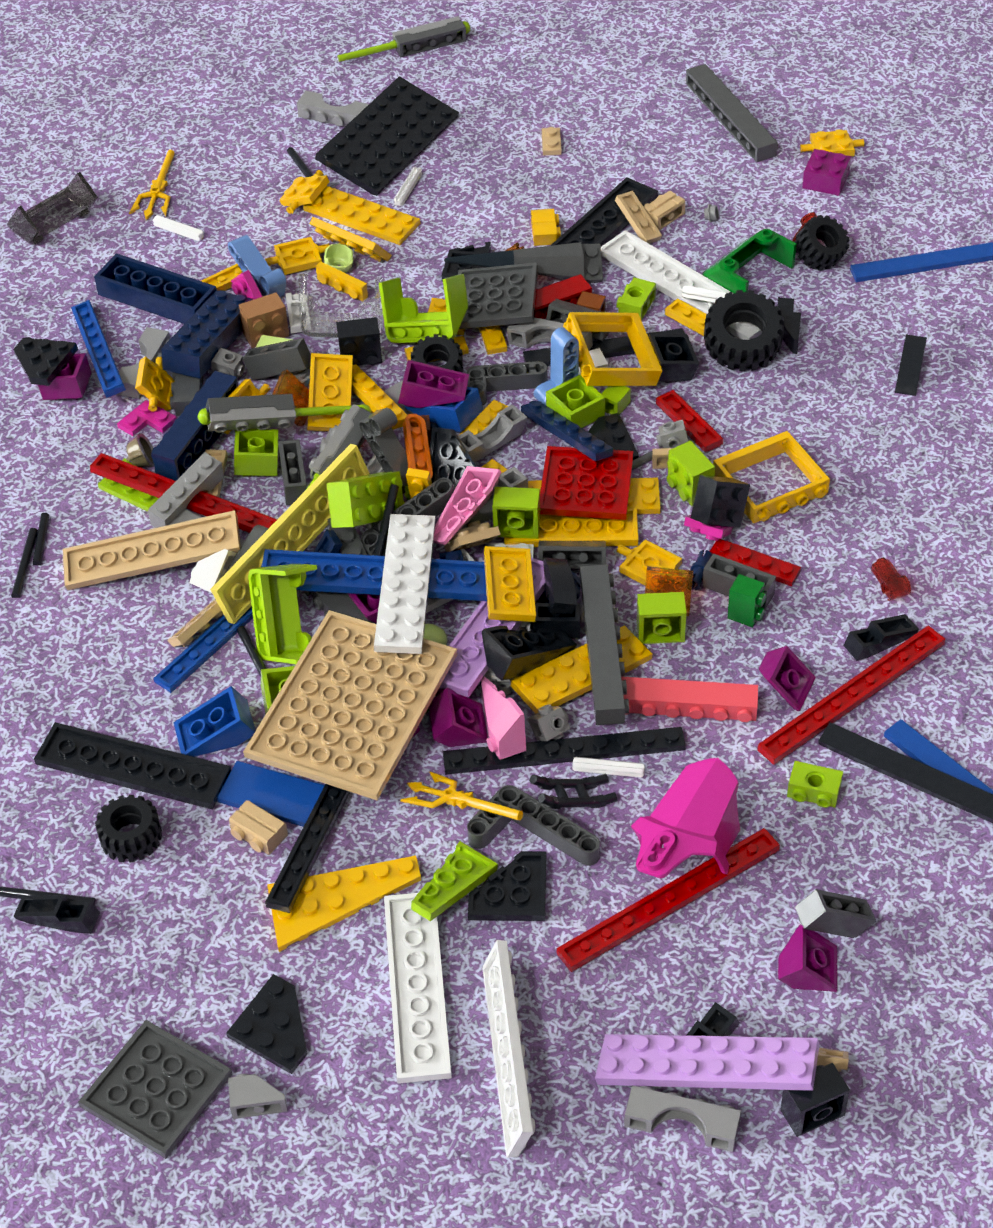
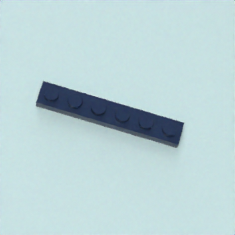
M531 401L529 404L521 406V412L527 418L592 460L599 461L613 456V447L542 404V402Z

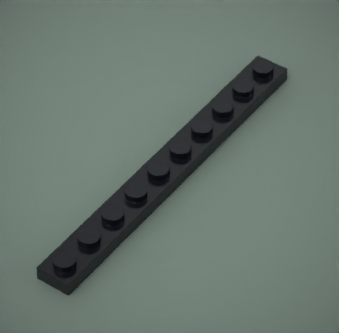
M682 727L526 742V751L501 760L495 752L489 750L488 746L443 751L445 775L573 762L574 757L604 759L686 750Z

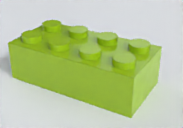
M400 471L378 472L327 483L332 528L356 527L381 521L390 485L392 484L399 486L394 511L402 506L404 500Z

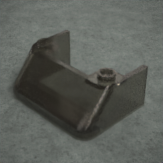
M79 172L68 187L26 211L22 206L18 207L7 225L12 232L29 244L34 243L36 245L44 240L43 236L77 216L82 218L90 213L89 208L98 197L81 172Z

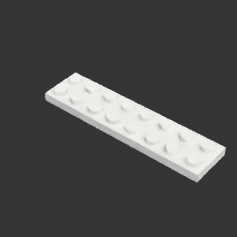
M390 514L374 652L422 654L435 532V516Z
M418 893L384 896L398 1084L452 1078L438 920L436 917L429 921L411 910V901Z
M496 940L482 969L506 1158L518 1157L521 1151L525 1149L529 1138L535 1132V1120L531 1118L530 1113L532 1097L527 1091L528 1070L524 1068L523 1062L525 1047L521 1044L520 1040L522 1025L521 1021L517 1019L518 998L514 997L515 976L511 974L510 968L512 954L508 951L507 941Z

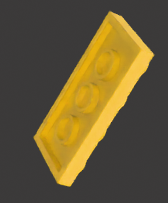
M312 217L309 223L316 228L315 232L322 235L326 240L331 242L337 241L339 244L353 248L359 254L370 255V258L378 262L381 259L388 262L392 256L375 242L315 217Z
M311 353L308 407L351 405L353 355ZM342 414L308 416L307 430L329 431L335 425L339 426Z
M485 546L484 565L488 619L535 622L536 608L530 549Z

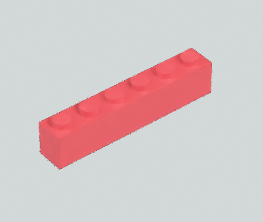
M621 677V680H626L627 695H623L624 699L629 701V713L627 714L637 713L645 716L666 715L671 718L678 716L691 717L693 719L714 718L719 721L733 719L741 722L756 721L758 685Z

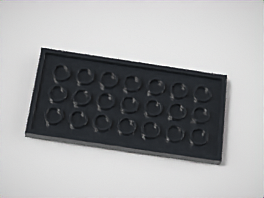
M399 76L316 153L315 160L367 192L377 196L458 117L459 112Z

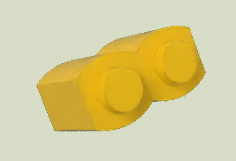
M554 208L531 210L534 246L551 245L561 236L560 227H556L559 226V215L555 214Z

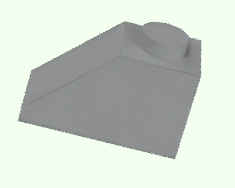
M239 1074L236 1077L228 1078L229 1102L233 1119L287 1112L285 1095L256 1074Z

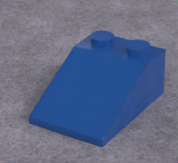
M467 387L464 401L422 408L404 405L405 409L414 414L429 415L430 422L436 423L438 427L452 429L455 432H462L484 410L478 388Z
M232 686L173 722L181 754L192 757L238 746L251 738L256 731L247 699Z

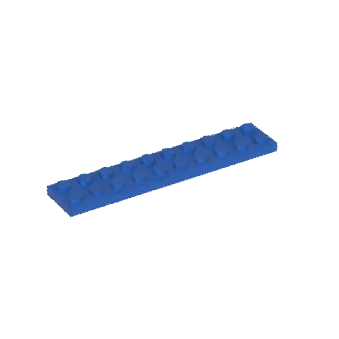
M265 549L261 567L288 564L317 565V570L306 572L304 585L296 587V590L380 595L385 556ZM432 559L428 598L487 601L484 562Z

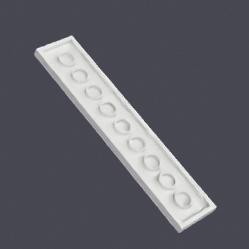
M626 230L601 247V256L639 279L656 283V289L674 300L678 298L705 314H708V309L715 303L682 297L683 286L730 292ZM736 322L726 328L727 332L743 340L753 339L762 334V331L756 325L749 322Z

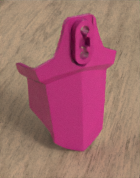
M719 758L705 759L687 765L652 814L640 817L631 825L641 845L636 861V869L639 872L657 878H665L674 868L690 856L706 855L713 856L721 872L728 874L729 863L726 859V854L740 832L736 795L739 783L733 772Z

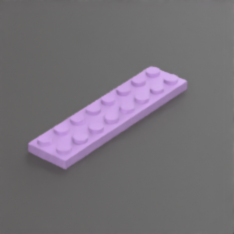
M531 558L536 603L545 590L543 561ZM481 601L449 645L450 647L457 648L458 655L440 688H449L457 694L469 698L489 669L484 651L482 630L495 626H507L508 630H517L522 621L489 620L487 601Z
M605 1034L595 1080L597 1085L813 1091L820 1044L818 1038Z

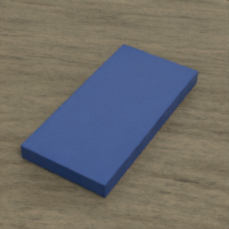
M236 761L217 796V802L239 808L247 800L281 821L304 827L325 785Z

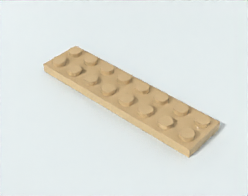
M236 511L64 548L65 587L67 590L198 562L223 549L238 553L241 544Z

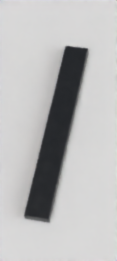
M683 328L647 333V335L685 333ZM628 336L593 341V346L590 349L600 348L605 358L635 354ZM551 347L523 351L524 362L539 361L545 363L547 367L551 366Z
M831 722L818 740L819 745L993 823V794Z
M325 784L265 901L266 908L287 913L291 912L350 794L349 791Z

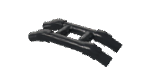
M533 774L529 779L530 783L538 786V788L555 790L557 797L543 793L538 796L539 803L545 804L552 809L568 807L600 808L606 806V804L617 802L615 792L589 797L586 790L608 783L607 774L583 777L581 779H552ZM575 788L579 797L568 798L565 789Z

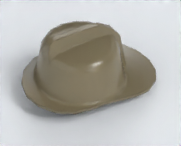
M139 433L127 444L126 451L128 457L126 460L131 461L137 467H153L154 463L151 457L153 446L144 434Z

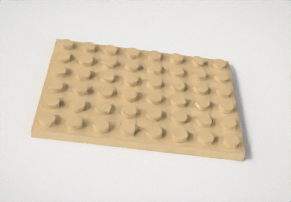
M329 610L244 749V757L378 800L457 657V648L423 638L422 654L374 652L377 624Z

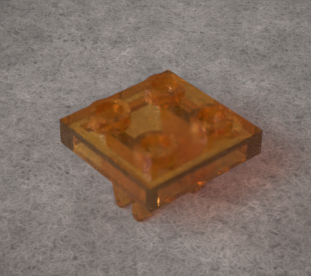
M287 369L281 372L272 395L292 394L295 408H307L309 406V389ZM298 416L294 423L297 426H303L308 416Z
M647 566L645 594L684 592L686 616H689L693 571Z

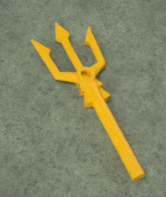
M168 150L157 180H152L150 191L138 195L129 214L140 209L139 203L142 198L151 197L148 208L144 210L145 219L148 220L153 215L152 208L156 198L165 199L161 210L165 216L167 215L171 197L163 193V191L168 186L165 178L175 154L173 150Z
M430 771L429 773L434 783L440 781L450 785V787L441 791L423 786L422 782H407V785L415 793L422 791L440 796V798L433 802L420 800L417 796L400 800L404 803L428 808H435L446 803L454 807L457 805L462 810L469 806L515 820H521L523 817V811L474 798L473 792L464 793V790L456 791L457 781Z

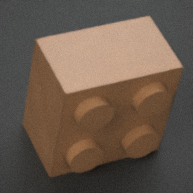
M277 292L239 304L243 335L251 348L257 346L262 335L280 338L289 336L286 307Z

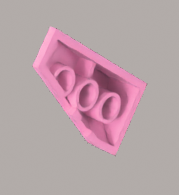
M467 466L435 525L433 543L446 545L488 502L501 475L499 469Z
M483 677L481 679V694L488 732L487 745L489 750L495 752L500 760L526 751L524 713L511 697L506 699L505 692L502 690L498 691L496 685L486 677Z

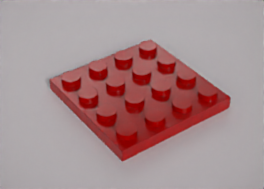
M547 446L540 490V514L627 520L633 451L613 450V456L594 461L573 447Z

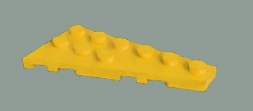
M416 855L308 876L290 913L271 909L279 952L297 941L308 938L309 935L318 930H324L359 912L360 909L379 902L384 896L392 893L395 894L421 881ZM274 883L267 884L268 893H270Z

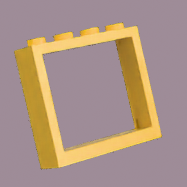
M569 312L563 327L579 341L578 365L581 376L584 378L587 386L657 385L662 368L638 313ZM581 332H627L641 368H595Z
M788 431L713 460L715 476L733 478L730 474L785 452L812 482L759 505H755L748 496L744 513L753 524L759 521L764 522L771 516L779 513L784 514L789 509L798 505L803 506L815 498H822L829 491V477Z

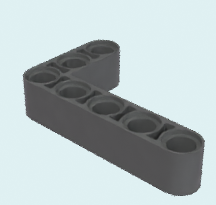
M440 478L393 511V514L437 517L443 512L455 487L450 479ZM382 520L365 531L361 536L362 545L369 555H374ZM385 545V549H384L383 556H385V553H386V545Z
M506 785L500 788L488 802L523 811L521 820L479 810L467 824L468 843L475 849L485 848L512 820L583 865H594L600 859L599 838L545 804L539 803L537 799L513 785Z

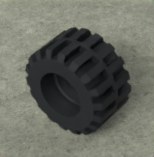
M822 215L812 217L795 237L796 240L794 242L797 243L796 253H799V259H803L806 266L810 265V268H817L819 271L835 266L849 248L848 242L850 239L846 236L848 234L847 230H844L842 228L843 225L837 223L835 218L830 219V216H825L824 218ZM817 239L821 240L826 245V247L823 246Z
M433 334L434 337L426 336L424 341L420 339L418 345H414L413 352H411L412 361L427 364L432 360L440 359L447 363L438 367L463 373L462 349H460L458 343H454V339H447L446 335L438 337V334Z
M123 795L118 796L119 799L108 801L109 805H104L101 808L102 812L96 816L95 826L101 847L106 855L109 854V857L113 860L117 857L119 862L124 863V860L128 859L129 863H131L137 857H139V860L145 859L144 854L147 853L150 856L153 853L152 847L158 848L160 845L159 840L162 839V829L157 810L150 800L145 801L142 796L137 798L134 795H128L125 798ZM126 825H139L131 831H119L122 827Z

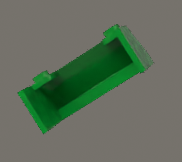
M763 229L737 245L707 268L702 275L732 293H736L737 290L748 292L749 281L735 273L760 252L792 269L795 265L797 243L770 229Z

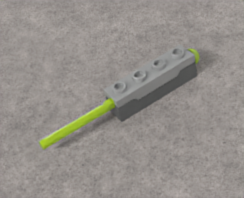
M459 16L393 32V41L340 54L337 55L339 62L391 49H396L401 58L465 42L466 34L470 32V24L466 21H461Z
M292 394L208 398L205 408L201 409L198 413V420L203 425L208 424V431L219 433L227 430L246 431L256 428L259 430L274 427L286 429L293 426L298 416L343 414L346 409L349 410L352 405L295 408Z
M353 404L349 410L346 409L340 419L341 423L339 426H334L330 433L331 438L328 442L324 441L320 448L319 456L317 458L314 457L309 464V469H311L310 479H312L309 486L350 444L357 445L358 449H360L366 439L359 428V422L372 414L371 408L368 405L361 404L357 406Z

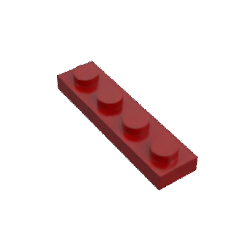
M674 390L656 398V405L674 422L684 421L688 436L705 453L723 445V438Z
M720 538L710 550L712 555L716 554L774 575L777 582L791 587L801 571L800 566Z

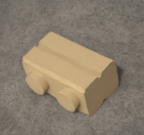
M668 191L643 207L658 230H661L685 214V199L677 196L672 191Z
M247 800L229 818L231 834L239 841L244 839L249 842L250 846L257 852L263 851L270 855L288 836L285 822Z

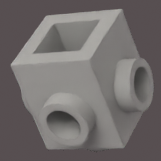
M220 348L211 361L212 374L214 371H218L237 378L241 377L245 370L243 356Z
M683 420L669 421L662 426H658L659 435H656L659 448H675L689 441Z
M551 704L539 708V713L528 718L534 736L539 741L559 739L564 736L563 732L570 729L568 724L569 718L562 707L551 706Z

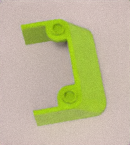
M464 274L443 279L447 312L418 313L416 301L410 297H403L400 277L380 282L379 290L387 339L392 343L418 342L420 339L424 341L426 336L434 337L433 334H438V337L446 335L447 339H454L468 310Z
M288 564L259 567L249 571L248 580L257 651L263 660L297 664L311 641L312 637L307 632L301 631L296 587L304 585L306 572L317 570V565Z

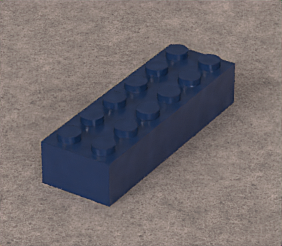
M117 253L94 276L98 295L185 324L217 290L214 285Z
M216 290L161 348L163 370L201 379L210 369L211 361L219 349L227 350L243 332L239 304L251 301L253 298Z
M214 371L206 379L203 387L196 392L189 405H186L183 413L174 421L170 430L164 434L160 443L153 448L151 457L156 474L177 481L205 450L211 449L222 432L208 431V424L203 425L199 422L198 413L201 409L205 408L208 398L228 397L238 387L237 377Z

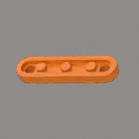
M408 414L403 422L408 468L430 471L432 478L433 471L426 422L418 414Z

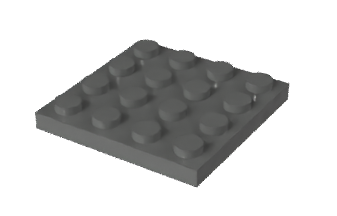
M537 262L458 270V275L464 274L468 300V310L459 329L534 322L538 276Z
M145 1020L78 1103L82 1109L167 1159L227 1082L228 1078H230L232 1070L155 1024Z

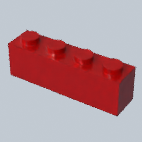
M580 274L537 289L534 318L546 319L549 304L555 299L577 305L582 292L592 293V287Z

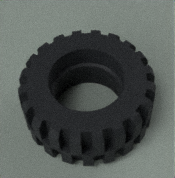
M737 290L734 294L729 292L725 294L724 298L721 296L715 300V304H712L708 309L704 329L705 347L713 359L717 358V363L723 366L725 364L731 370L738 368L740 369L739 371H746V369L750 368L753 371L757 370L758 366L764 367L768 365V362L773 361L780 351L784 333V317L781 315L782 311L780 308L775 306V302L770 298L766 299V295L762 293L758 295L752 290H748V292ZM736 322H749L756 325L762 331V334L753 339L743 340L730 335L726 328Z

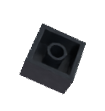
M377 317L336 322L340 355H353L352 365L361 366L382 363Z
M649 334V340L662 368L658 381L692 380L699 366V361L688 335Z
M700 475L690 518L706 525L740 528L750 484L734 478Z
M833 1063L826 1066L819 1065L816 1067L813 1091L783 1090L780 1110L794 1134L798 1137L845 1116L850 1089Z

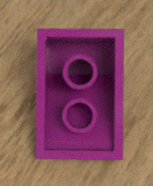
M408 360L398 403L407 407L422 408L464 401L469 374Z

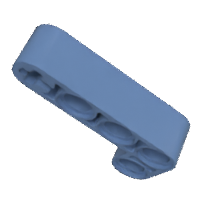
M248 235L228 242L231 256L242 272L250 271L262 297L276 292L279 297L284 296L286 288L284 273L279 268L272 271Z
M564 327L556 329L551 336L550 380L537 386L533 393L534 398L546 405V391L578 376L579 341Z

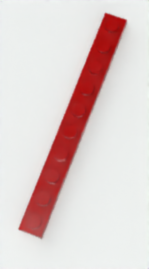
M100 453L90 465L91 473L160 498L176 482L103 453ZM204 491L196 494L186 507V509L204 516H212L235 510L239 529L249 533L256 525L270 528L278 520Z
M929 625L760 742L757 751L775 765L826 729L830 722H836L944 645L945 638Z
M763 828L730 847L726 854V859L729 863L728 874L721 872L717 861L713 857L556 948L557 955L570 972H573L778 852L780 844Z

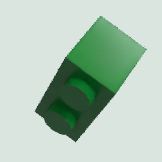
M738 574L729 590L727 619L752 628L756 621L760 622L765 613V609L762 608L766 599V593H764L765 583Z

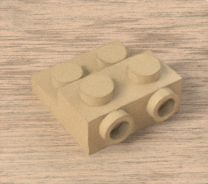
M480 521L467 524L468 528L461 529L444 547L446 552L488 543L501 535L499 527L490 528L489 522L483 524Z

